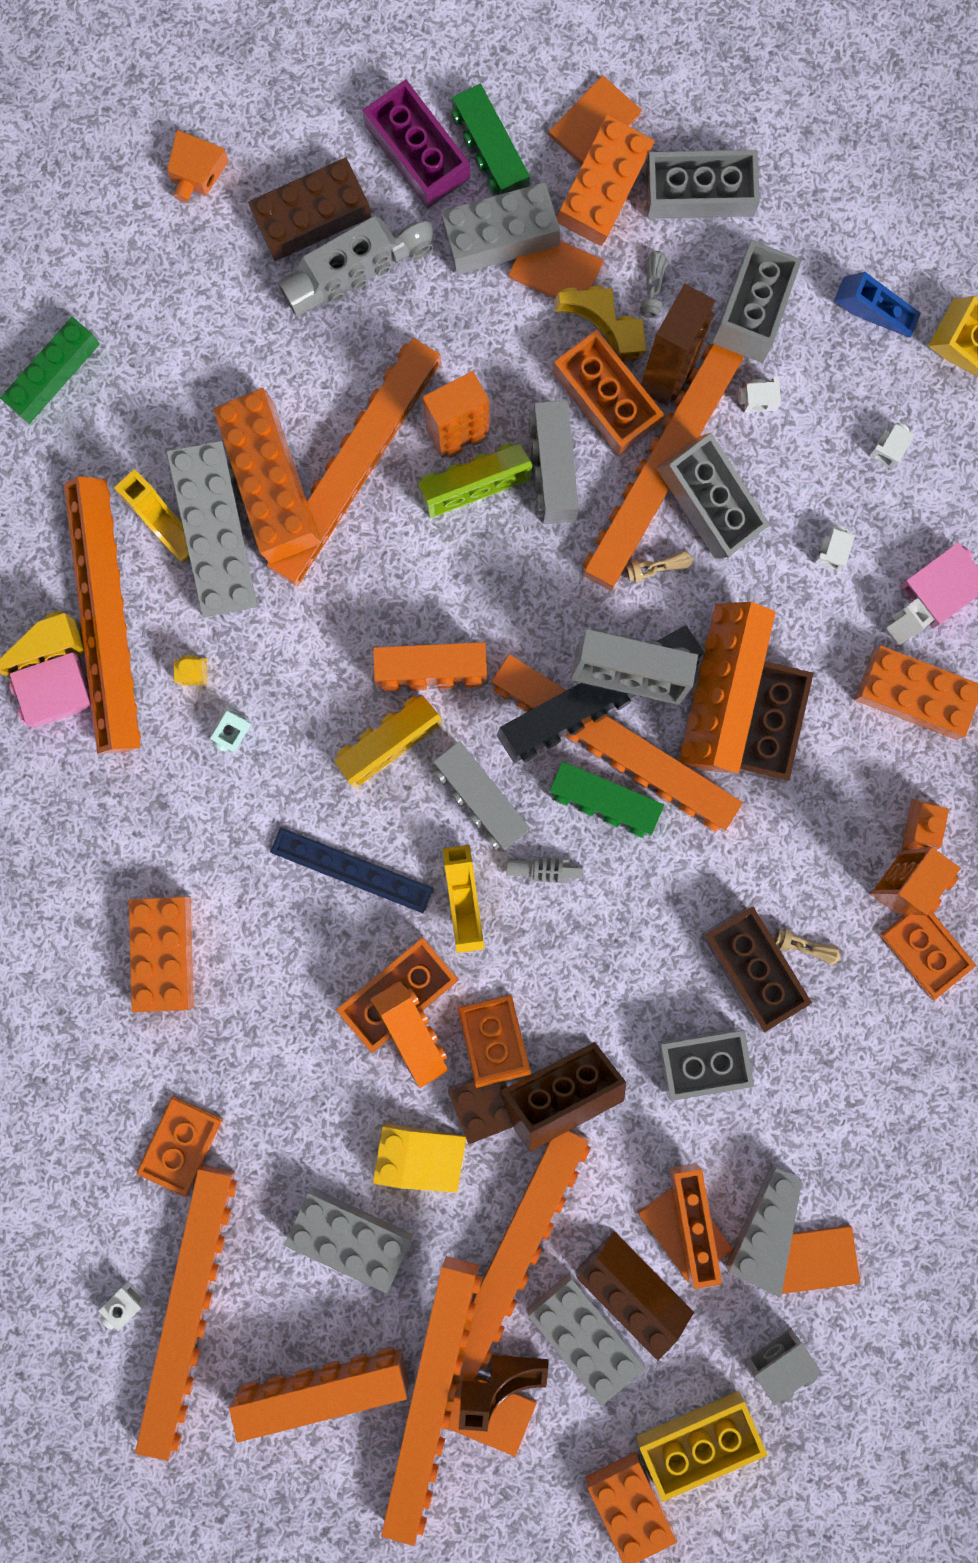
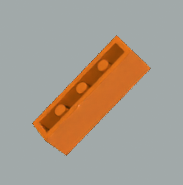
M399 981L370 999L405 1066L419 1088L448 1072L443 1061L447 1059V1055L440 1044L435 1045L438 1038L431 1026L426 1027L425 1024L429 1020L421 1007L416 1008V1005L420 1002L411 988L406 991Z
M697 1163L671 1167L669 1171L688 1280L694 1289L722 1284L702 1168Z

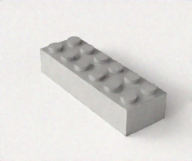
M219 441L167 451L203 618L258 607L223 442Z

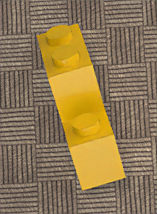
M597 285L589 287L587 290L577 291V288L572 287L561 290L554 300L555 312L577 314L592 322L604 334L609 345L621 360L641 358L646 352L643 318L634 319L633 316H623L616 320L612 288L604 289L603 286Z
M134 469L114 489L120 498L140 517L144 525L183 564L190 557L182 522L163 502L154 488Z
M470 845L443 848L456 952H471L485 949Z

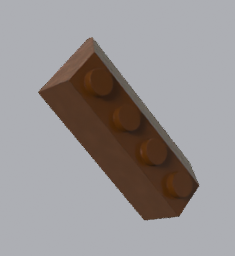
M594 1042L500 1090V1095L515 1132L530 1152L624 1102L626 1081Z
M615 1231L575 1270L577 1279L657 1361L679 1340L694 1314V1311Z

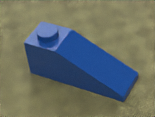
M866 272L843 277L834 299L835 303L852 315L909 338L912 336L921 314Z

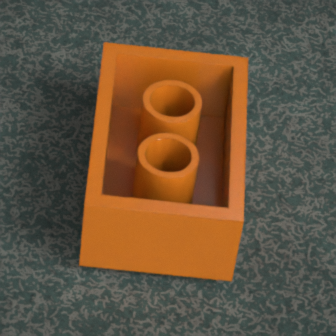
M636 1451L585 1476L588 1491L622 1563H638L677 1543L674 1530Z

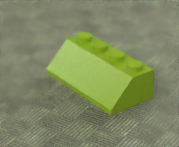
M512 443L505 444L497 449L498 452L487 455V453L479 454L472 458V462L464 465L462 463L453 464L447 468L446 472L437 475L434 472L421 478L422 481L418 482V488L430 519L530 481L532 464L520 443L514 446Z

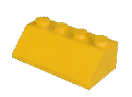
M416 695L409 698L403 703V710L397 714L394 712L389 713L380 721L382 723L380 727L374 731L372 728H369L358 737L360 741L352 747L348 744L336 753L338 758L333 761L352 787L355 789L443 724L440 715L423 695L419 698Z

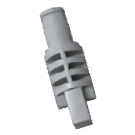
M535 857L532 858V861L507 859L506 875L531 877V880L538 882L568 883V878H583V866L569 864V859Z

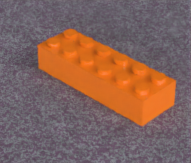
M260 388L213 408L260 554L272 564L321 544L274 401L266 390Z
M754 602L715 604L709 634L705 642L704 656L699 668L697 686L693 694L691 712L687 720L684 742L681 746L680 763L704 771L739 774L776 611Z
M387 1347L379 1350L378 1355L367 1357V1354H359L350 1358L351 1362L340 1364L339 1361H332L324 1364L323 1369L312 1371V1368H304L295 1372V1376L285 1378L284 1375H277L267 1380L268 1383L257 1385V1382H249L240 1386V1390L237 1391L229 1407L237 1443L407 1400L409 1378L402 1349L394 1350V1347Z

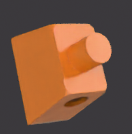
M177 130L167 170L172 183L177 184L173 196L184 203L189 202L193 191L206 196L229 161L225 148Z
M911 798L901 849L933 847L938 850L941 848L949 808Z

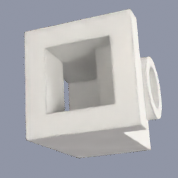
M773 376L770 382H766L764 379L752 380L746 384L745 388H739L738 400L740 405H744V413L777 410L781 403L779 376Z
M895 423L890 431L884 430L877 442L878 445L869 456L893 469L900 462L915 434L911 433L904 424Z
M833 526L831 533L828 536L824 535L819 551L823 553L816 557L814 564L841 571L847 564L855 535L848 533L849 531L846 528Z
M917 598L892 616L894 622L887 626V632L891 638L901 645L926 628L935 619L920 599Z
M127 1281L99 1310L102 1314L100 1320L108 1329L112 1330L115 1328L119 1331L147 1301ZM120 1307L123 1310V1314L120 1315L114 1308Z

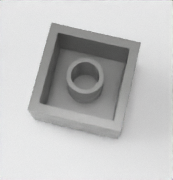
M792 1328L745 1359L754 1377L774 1406L779 1402L782 1404L789 1401L796 1390L802 1386H810L817 1380L818 1375L822 1373Z

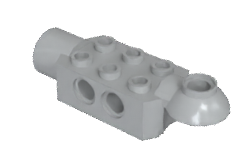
M373 216L303 256L295 273L277 282L296 317L319 304L325 305L330 301L331 303H336L345 296L346 292L353 288L355 290L363 288L369 279L376 275L380 277L387 274L391 270V266L408 256H411L415 261L427 256L433 249L431 244L433 226L428 221L411 223L400 231L398 238L395 239L386 223L380 217Z

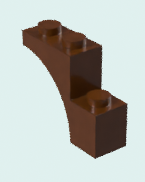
M492 1355L490 1383L462 1381L459 1430L488 1432L490 1418L503 1400L525 1389L546 1388L549 1359Z

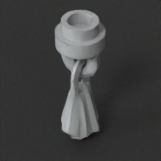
M660 251L649 254L645 261L648 275L646 290L649 294V299L641 301L640 310L642 315L647 318H656L662 311V302L656 300V295L661 290L663 275L669 261ZM652 280H657L656 288L655 286H651Z

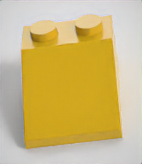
M975 296L955 298L952 300L928 346L943 359L977 377L978 298Z
M60 611L47 614L45 616L46 619L38 621L0 658V674L11 679L10 673L72 652L78 656L84 655L83 636L79 622L66 613L62 614Z
M384 1122L373 1184L403 1189L457 1193L466 1137Z

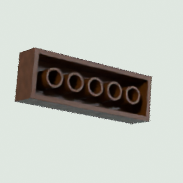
M685 283L656 333L641 382V386L651 398L666 406L671 399L676 401L687 377L689 378L716 315V312L712 311L716 300Z

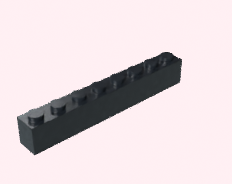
M687 625L656 641L661 643L663 647L672 649L685 648L690 653L698 654L696 666L699 665L698 660L704 653ZM579 683L502 725L496 736L513 763L521 759L523 762H527L538 754L537 751L545 746L547 749L556 746L562 741L561 737L568 733L571 736L579 733L585 728L584 724L591 720L594 723L601 721L608 715L607 712L615 707L617 710L624 708L631 703L630 699L636 695Z

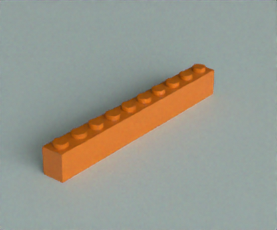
M412 338L409 344L405 343L401 347L397 356L399 360L394 367L390 366L383 377V385L380 389L376 388L369 398L370 405L365 412L361 411L354 422L356 427L351 434L347 433L340 443L341 450L336 457L332 456L325 467L327 472L322 479L318 478L311 488L310 492L312 495L307 503L321 544L272 564L267 563L270 571L296 587L301 583L441 364V354L415 338Z
M708 343L701 355V359L704 360L700 368L694 367L687 380L691 385L687 392L683 389L681 390L674 403L678 408L674 415L668 413L661 426L665 429L662 436H655L648 449L652 452L647 461L642 459L635 471V474L639 475L634 484L628 483L622 494L625 501L621 507L615 506L608 519L612 521L609 529H602L595 543L599 545L594 554L589 552L582 564V567L586 568L583 574L584 577L609 591L613 590L669 491V487L656 468L701 435L743 361V355Z
M78 476L64 484L96 750L97 754L125 753L141 748V735L137 723V705L134 699V680L131 675V655L127 643V625L124 619V600L120 588V571L117 564V545L114 540V520L111 516L110 491L108 490L107 479Z
M510 654L491 682V685L495 687L494 693L505 700L508 697L513 698L518 702L516 706L525 713L566 691ZM608 716L597 723L591 720L584 724L585 728L573 736L569 733L564 736L575 744L580 741L588 746L586 751L594 757L600 759L601 756H604L610 760L609 766L623 774L626 770L634 775L632 780L644 788H647L649 785L656 789L657 793L655 795L665 802L670 803L673 800L681 805L679 810L691 818L694 815L704 820L702 825L715 833L718 830H727L743 804L736 797Z
M572 1129L549 1141L481 1282L479 1293L475 1295L472 1303L476 1304L472 1322L467 1320L465 1330L470 1331L466 1349L461 1348L459 1357L464 1358L460 1376L454 1375L453 1384L458 1385L455 1395L458 1399H461L462 1381H479L480 1379L476 1375L480 1367L484 1369L487 1367L492 1356V1352L488 1350L493 1341L498 1343L505 1328L501 1323L505 1315L511 1316L517 1304V1301L513 1298L518 1289L523 1291L530 1275L526 1274L530 1263L536 1264L542 1249L538 1248L542 1238L548 1239L553 1229L554 1223L550 1221L555 1212L560 1214L567 1198L563 1197L566 1187H573L579 1172L575 1171L579 1160L585 1162L591 1147L587 1145L589 1142L588 1137Z
M202 1165L198 1169L135 1454L169 1461L172 1453L179 1450L182 1434L178 1433L180 1423L185 1422L188 1412V1405H184L186 1394H191L195 1377L190 1376L192 1366H197L201 1349L197 1348L199 1338L204 1337L207 1321L203 1320L205 1309H210L213 1299V1292H209L211 1281H216L220 1264H215L217 1253L222 1254L226 1236H221L224 1225L228 1226L232 1213V1208H227L229 1198L235 1197L238 1181L234 1180V1171Z
M446 1256L441 1267L381 1537L411 1546L415 1545L418 1535L423 1536L427 1523V1517L423 1516L424 1508H430L433 1491L429 1490L430 1482H436L439 1464H435L436 1455H442L446 1439L441 1437L442 1428L448 1429L452 1411L447 1410L448 1401L453 1403L458 1385L453 1384L454 1375L460 1376L464 1358L459 1357L461 1348L466 1349L470 1331L465 1330L467 1320L472 1322L476 1304L471 1303L473 1293H479L482 1276L477 1275L479 1264Z

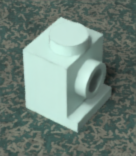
M225 706L223 713L210 733V739L213 740L212 745L224 752H227L228 749L235 752L251 725L250 719ZM227 725L234 728L233 733H224V727Z

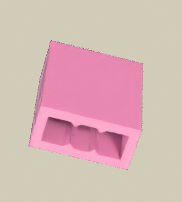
M959 542L900 585L912 602L919 598L935 620L930 623L932 628L943 623L978 596V566L972 560L973 556L970 550L965 546H961Z
M73 652L10 673L12 682H9V687L13 696L18 698L20 708L17 709L18 715L22 723H26V726L36 728L91 709L86 674L80 656Z

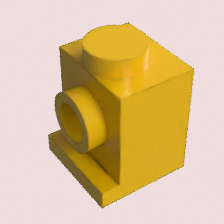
M183 655L182 659L174 660V682L179 686H207V658H199L197 655Z

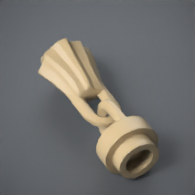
M683 550L665 560L657 562L644 561L639 563L638 560L632 561L630 565L626 566L629 582L634 581L638 583L642 582L643 578L651 577L659 571L690 568L693 557L688 551ZM648 566L649 572L642 573L641 567Z
M786 928L783 930L778 929L774 937L778 948L785 952L788 948L800 950L829 965H834L841 957L837 945L814 943L794 936L793 931ZM791 940L797 941L796 946L791 944ZM806 945L812 946V949H811V950L805 949V946H806Z

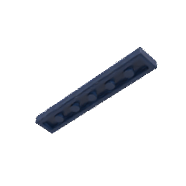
M280 827L270 851L272 854L423 914L434 889Z

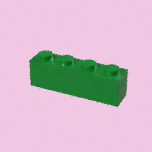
M480 83L453 96L452 109L450 110L451 117L456 126L461 125L464 131L462 136L466 146L474 149L476 156H474L475 162L481 172L485 170L488 176L487 184L493 195L496 193L500 195L529 187L530 175L482 84Z
M71 317L4 392L0 399L12 411L30 424L96 350L100 343L93 333L75 318Z
M564 761L561 762L549 790V794L553 795V801L567 806L568 802L579 806L577 811L593 817L594 813L604 817V823L618 828L619 824L629 827L628 833L639 838H644V835L651 836L665 805Z

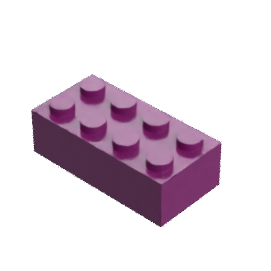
M406 79L362 110L365 127L427 209L471 178L470 162Z

